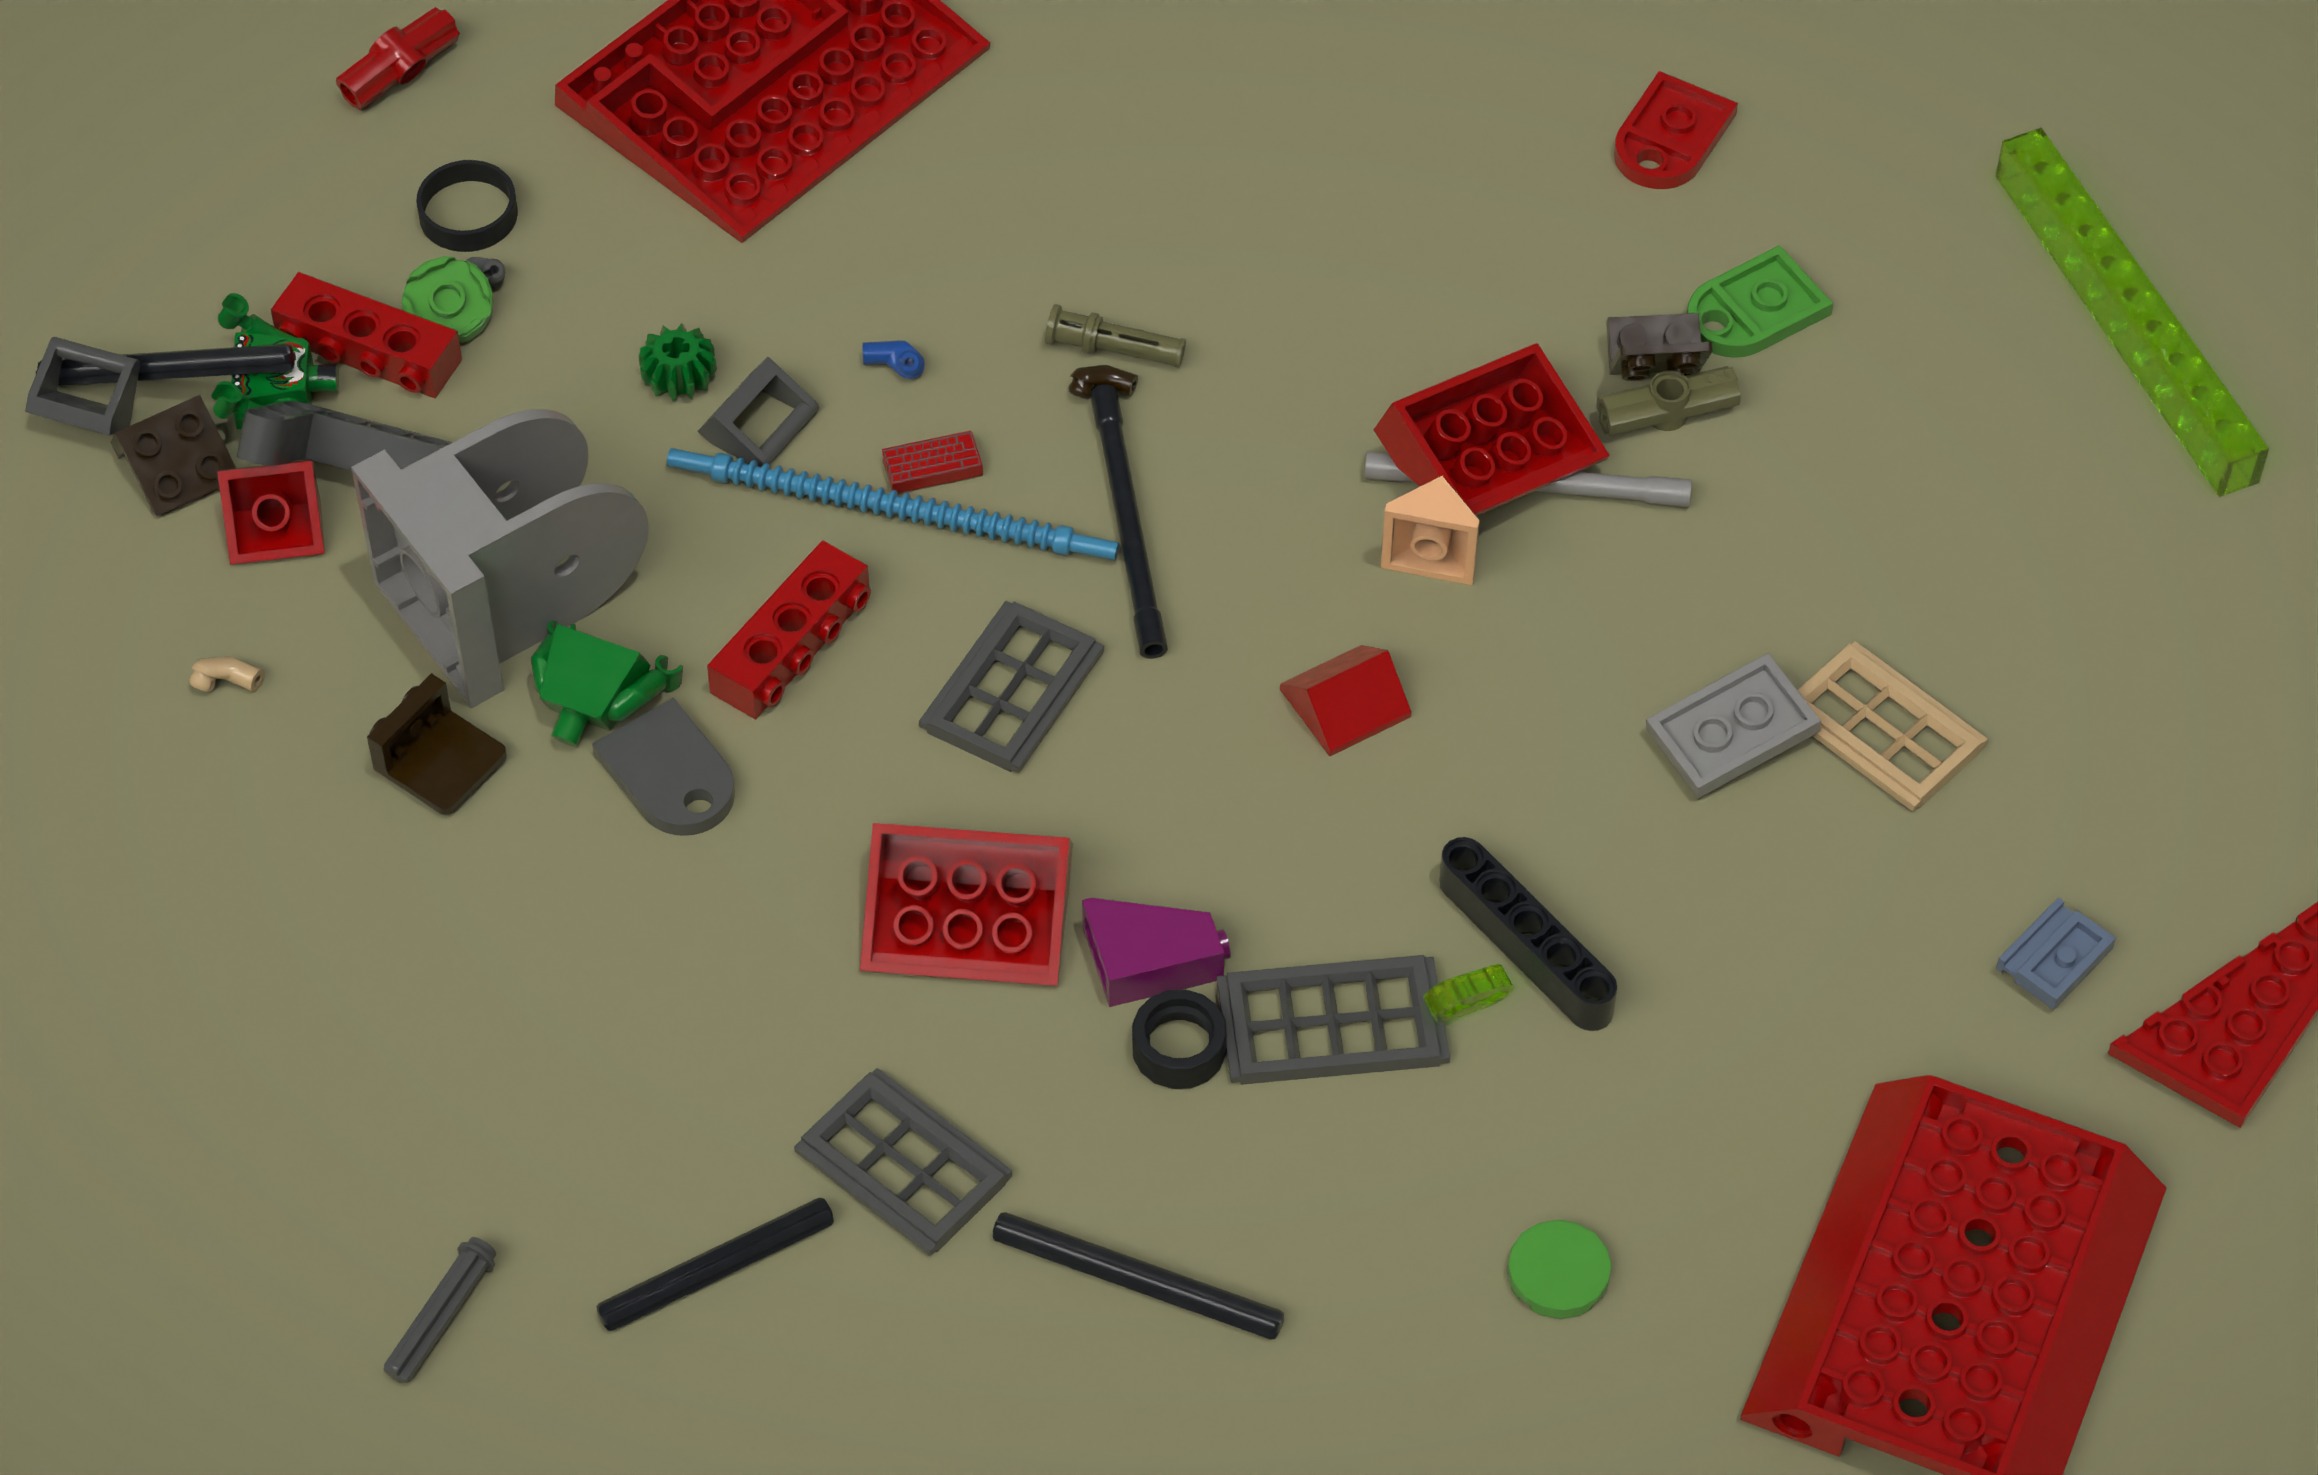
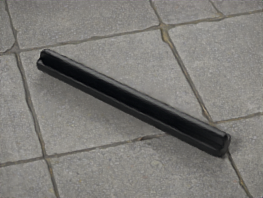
M816 1198L598 1303L596 1306L598 1317L607 1331H613L832 1225L834 1222L832 1210L824 1198Z

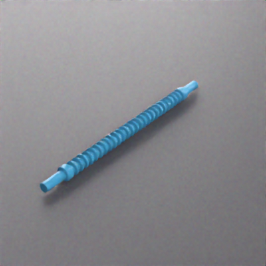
M670 448L667 456V466L708 474L716 482L727 483L732 479L733 484L737 486L744 481L747 488H752L754 484H757L760 491L771 487L773 494L778 493L782 489L785 496H790L792 492L796 493L798 499L809 495L811 502L816 501L817 498H822V502L825 505L830 500H833L836 507H841L843 503L847 504L849 510L860 506V510L863 513L871 508L874 515H879L881 511L886 512L887 518L898 514L901 521H904L908 516L911 517L914 524L923 519L926 526L936 522L939 529L944 528L945 525H950L952 532L961 527L964 534H969L971 530H974L977 537L988 533L990 540H994L996 536H1001L1004 543L1008 542L1010 538L1014 539L1016 545L1026 541L1029 548L1039 544L1042 551L1052 547L1055 554L1065 556L1069 555L1070 552H1076L1116 561L1119 552V542L1074 533V528L1059 525L1057 529H1053L1051 523L1048 522L1044 527H1041L1038 520H1033L1031 524L1026 523L1025 517L1014 521L1011 514L1003 519L998 511L989 516L986 509L976 513L973 506L968 507L967 510H962L960 503L951 508L948 501H943L941 505L936 504L935 498L924 502L921 495L917 496L914 500L911 499L908 492L900 497L896 490L886 494L883 487L873 491L870 484L861 489L858 482H853L851 486H848L845 479H841L839 483H834L832 476L827 477L823 481L820 474H815L813 478L809 477L807 471L796 475L794 468L789 469L788 472H783V468L780 465L775 470H772L769 463H764L762 467L758 466L756 460L745 464L744 458L741 457L737 461H733L731 455L717 453L713 457Z

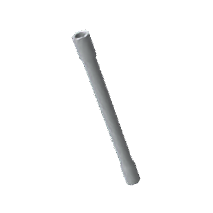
M1367 451L1365 479L1396 482L1412 481L1396 467L1388 453ZM1578 472L1540 488L1536 492L1638 500L1648 504L1689 507L1691 479L1657 476L1642 478Z

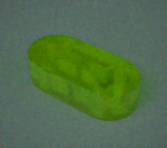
M1496 964L1447 979L1431 988L1424 995L1423 1000L1435 1022H1443L1497 1004L1512 993L1514 986L1502 965Z

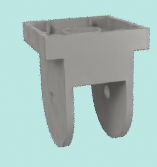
M531 409L504 416L403 469L397 466L385 449L351 467L374 584L470 708L504 691L500 663L543 641L548 635L547 623L554 620L558 624L568 627L605 603L631 575L646 546L649 531L647 514L632 493L621 486L607 483L580 486L588 465L587 441L574 422L566 415L557 411ZM511 481L505 489L496 493L501 485ZM570 555V557L568 558V560H567L566 562H564V563H563L562 565H560V566H557V564H558L563 558H565V557H567V556Z

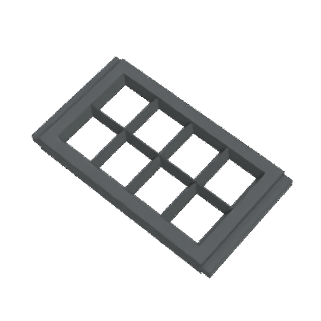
M1417 955L1229 972L1225 976H1217L1220 1009L1226 1019V1052L1231 1083L1240 1082L1243 1085L1439 1067L1440 1064L1450 1063L1434 957ZM1408 978L1413 1007L1381 1010L1376 980ZM1365 981L1369 1011L1338 1014L1333 984ZM1322 985L1326 1015L1294 1018L1290 988ZM1279 989L1283 1019L1251 1022L1247 992ZM1414 1017L1419 1047L1387 1050L1383 1020ZM1371 1021L1376 1051L1344 1054L1339 1024ZM1328 1025L1332 1055L1300 1058L1296 1028ZM1285 1029L1289 1059L1257 1062L1253 1032Z

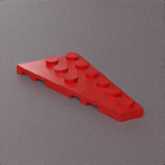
M2318 902L2297 915L2296 921L2279 933L2275 934L2273 932L2262 939L2257 948L2243 957L2239 955L2183 993L2181 1000L2162 1013L2157 1011L2145 1019L2143 1026L2126 1037L2123 1034L2110 1043L2108 1054L2241 1128L2318 1014Z

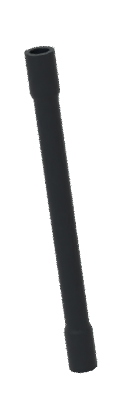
M1101 385L1091 391L1090 398L1096 428L1100 432L1135 613L1133 620L1139 651L1142 657L1153 659L1164 655L1168 650L1162 616L1157 607L1122 430L1123 418L1117 389L1111 385Z

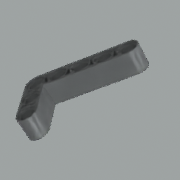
M281 401L245 410L237 457L248 462L271 466L306 458L352 471V466L385 449L397 466L403 469L453 442L311 404Z

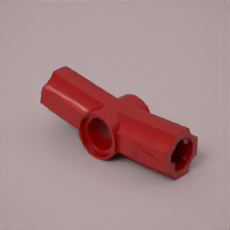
M434 7L401 30L397 26L387 30L373 43L366 56L336 78V85L344 99L352 107H356L361 111L396 83L401 86L410 82L423 70L428 60L457 42L460 32L456 27L455 19L447 10H440Z

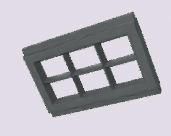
M1005 601L921 717L919 727L927 730L928 734L1009 772L1013 770L1019 773L1103 654L1104 645L1096 642L1095 638L1019 603ZM1019 626L1042 636L1024 662L1001 652ZM1050 640L1073 650L1055 676L1032 666ZM995 660L1018 670L999 697L976 688ZM1025 675L1048 684L1030 712L1007 702ZM969 696L992 705L974 733L951 722ZM1000 710L1023 720L1005 747L982 737Z
M878 1068L872 1073L869 1072L794 1146L797 1154L929 1256L935 1251L938 1252L1012 1177L1011 1169ZM870 1099L875 1100L902 1121L884 1139L853 1117ZM845 1123L876 1146L858 1164L828 1142ZM909 1128L941 1151L923 1170L891 1146ZM883 1153H886L915 1176L897 1195L866 1172ZM949 1158L980 1181L962 1199L931 1177ZM923 1183L954 1206L936 1225L905 1202Z

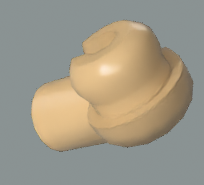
M231 656L201 658L191 667L194 671L189 678V683L194 688L210 692L214 689L216 678L255 692L263 682L264 671Z

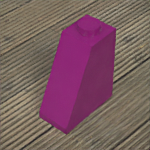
M1098 898L1082 900V927L1109 1007L1150 998L1167 990H1183L1216 982L1217 976H1224V960L1231 958L1229 941L1224 929L1216 930L1210 912Z

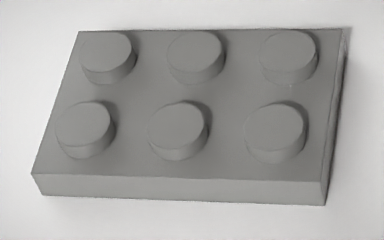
M1769 653L1647 718L1646 728L1695 795L1700 798L1821 731V720Z

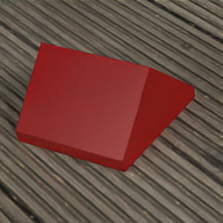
M312 460L288 462L274 466L263 465L217 471L230 565L325 553L321 499Z
M1360 645L1280 684L1281 692L1329 756L1410 718L1412 713L1390 653L1386 649Z

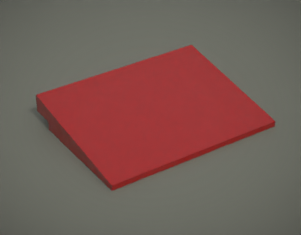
M667 0L556 83L555 106L743 243L990 49V42L941 0Z

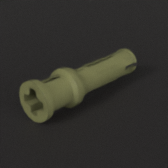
M1054 304L1051 309L1045 334V343L1053 345L1057 341L1082 347V351L1089 354L1096 352L1098 348L1136 358L1170 364L1178 368L1181 366L1186 347V339H1178L1103 322V317L1099 316L1098 313L1091 312L1089 316L1063 311L1062 306Z

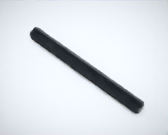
M289 344L122 354L123 356L140 361L138 381L290 372L294 369L296 354ZM62 358L58 386L116 383L120 373ZM41 361L38 362L37 371L39 369Z
M1007 1212L1000 1213L994 1224L993 1239L1005 1245L1270 1340L1276 1339L1282 1329L1284 1313L1279 1309Z

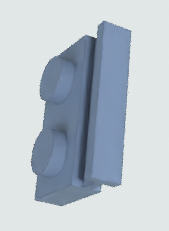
M2059 897L1999 957L1996 967L2001 973L2006 971L2015 977L2014 982L2053 1010L2113 949L2116 937L2076 910L2073 913L2063 906L2064 901Z

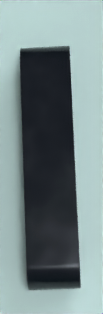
M1467 837L1450 840L1444 846L1441 856L1439 882L1444 894L1575 1025L1588 1031H1598L1607 1027L1614 1015L1617 994V982L1612 973L1479 842ZM1456 868H1466L1469 870H1460ZM1489 900H1498L1501 902H1491ZM1520 932H1530L1533 933V935H1526ZM1556 964H1561V965H1564V966H1566V967H1564V968H1559V967H1556V966H1554V965H1556ZM1586 997H1595L1600 1000L1592 1001L1587 999Z

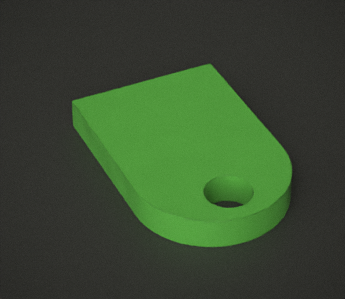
M1778 245L1699 286L1689 300L1687 314L1699 313L1701 342H1712L1713 354L1738 358L1756 354L1832 314L1833 302L1788 253ZM1714 321L1721 323L1725 328L1713 331L1707 329L1703 324Z

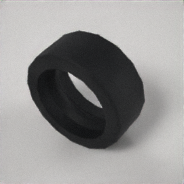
M1187 989L1167 990L1150 997L1138 1009L1132 1023L1133 1059L1140 1072L1153 1083L1171 1089L1193 1088L1208 1082L1220 1070L1223 1064L1227 1046L1226 1019L1218 1005L1205 995ZM1185 1020L1198 1024L1207 1031L1209 1043L1199 1054L1189 1058H1172L1160 1054L1150 1045V1034L1161 1024L1169 1021Z

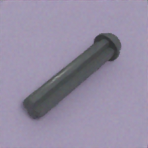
M471 1237L468 1242H461L458 1246L459 1256L384 1364V1371L393 1380L399 1383L411 1381L484 1272H491L495 1267L493 1259L496 1256V1251L484 1240Z

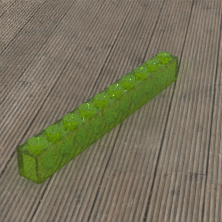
M2041 127L2002 140L1995 177L2218 497L2258 484L2262 476L2269 447Z

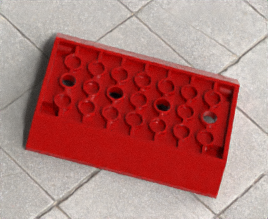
M1933 1075L1875 1084L1744 1406L1740 1420L1838 1457L1842 1453L1846 1440L1850 1439L1943 1475H2063L2165 1195L2166 1186L2124 1143ZM2004 1147H2011L2017 1149L2023 1155L2024 1160L2018 1163H2008L1999 1157L1997 1151ZM1972 1229L1983 1230L1990 1235L1993 1242L1986 1246H1977L1968 1241L1965 1233ZM1939 1313L1951 1314L1957 1318L1960 1327L1951 1331L1943 1330L1935 1325L1932 1317ZM1905 1399H1916L1925 1405L1928 1412L1920 1417H1911L1901 1410L1899 1403Z

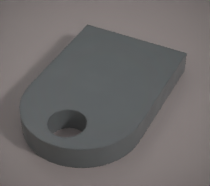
M674 698L592 743L595 757L644 818L658 830L680 836L700 834L721 823L733 806L735 789L729 765ZM696 800H705L711 803V807L701 813H694L686 808L691 802Z

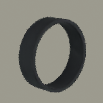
M460 160L445 164L431 172L423 180L417 192L416 202L420 225L424 234L433 243L448 250L473 252L489 248L502 241L511 232L517 220L518 208L513 182L499 167L484 161ZM466 181L484 182L493 185L503 191L510 200L506 210L498 219L489 225L474 230L461 231L444 228L433 222L425 213L429 201L440 190Z

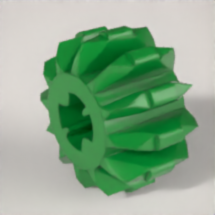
M681 323L677 330L670 331L663 325L660 335H647L646 346L640 347L638 355L640 373L645 386H651L656 397L668 392L674 402L679 394H686L689 398L693 399L695 389L708 390L710 378L715 377L717 365L711 339L704 338L700 328L687 332Z

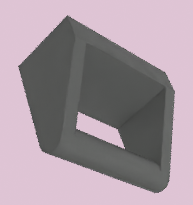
M52 337L28 393L25 412L98 433L113 435L115 432L130 426L140 361L69 340ZM62 358L120 373L109 404L105 405L57 391Z
M767 357L746 377L702 425L698 432L712 445L736 458H744L747 464L752 460H756L758 466L762 467L764 463L770 464L819 410V405L770 357ZM763 391L794 408V410L759 448L732 422Z

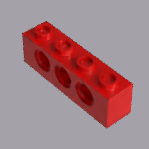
M297 272L270 309L274 327L296 338L307 340L310 344L311 352L321 355L329 362H339L358 369L369 377H379L398 384L412 393L419 392L436 399L462 361L458 331L301 272Z
M822 540L709 662L707 670L710 693L755 720L768 706L773 707L781 699L785 687L796 675L804 674L810 667L814 655L825 643L833 642L840 633L842 624L853 612L861 611L867 604L871 594L868 565Z

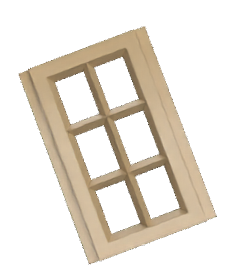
M1856 641L1852 644L1849 643L1797 690L1821 720V731L1813 735V737L1912 812L1917 808H1921L1971 762L1988 742V738ZM1849 669L1879 690L1865 705L1835 683ZM1826 690L1857 711L1842 725L1812 704ZM1887 697L1918 719L1904 733L1873 711ZM1864 718L1895 740L1881 754L1849 732ZM1925 726H1928L1956 747L1942 762L1911 740ZM1903 746L1933 768L1919 783L1888 761Z

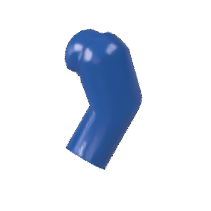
M906 341L862 342L864 365L887 364L900 376L908 379L918 377L924 370V358Z

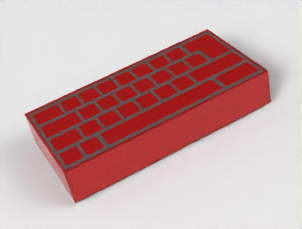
M971 430L882 449V460L891 489L896 490L897 493L983 475V465Z

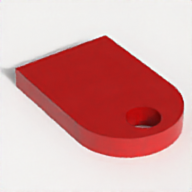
M1658 71L1616 135L1614 158L1618 169L1630 181L1651 189H1670L1689 182L1699 172L1735 118L1738 103ZM1649 160L1656 162L1660 166L1648 169L1642 167L1639 163Z

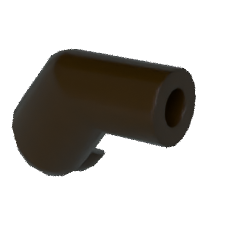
M1109 365L1080 367L1071 374L1070 377L1073 380L1068 389L1072 395L1089 399L1094 385H1111L1117 389V393L1131 397L1138 383V375Z

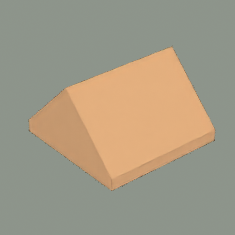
M1443 476L1386 503L1381 568L1473 585L1480 521Z

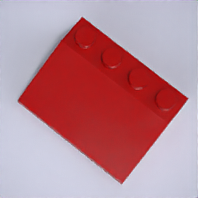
M1538 343L1393 402L1373 429L1399 470L1418 486L1443 476L1475 516L1601 463L1610 456Z
M873 823L860 971L1058 986L1070 885L1072 841L1066 837Z

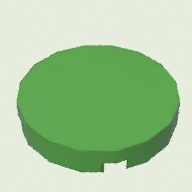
M442 256L425 261L412 271L406 281L407 285L404 288L401 302L403 310L458 331L460 344L469 342L480 334L492 317L494 298L488 278L477 265L467 260L464 262L462 260H455V257Z
M1553 1220L1537 1223L1521 1233L1511 1247L1507 1274L1513 1293L1519 1300L1521 1297L1524 1302L1529 1304L1532 1311L1542 1316L1564 1319L1581 1316L1591 1310L1592 1305L1597 1303L1600 1298H1603L1608 1289L1612 1265L1607 1247L1594 1232L1578 1223Z

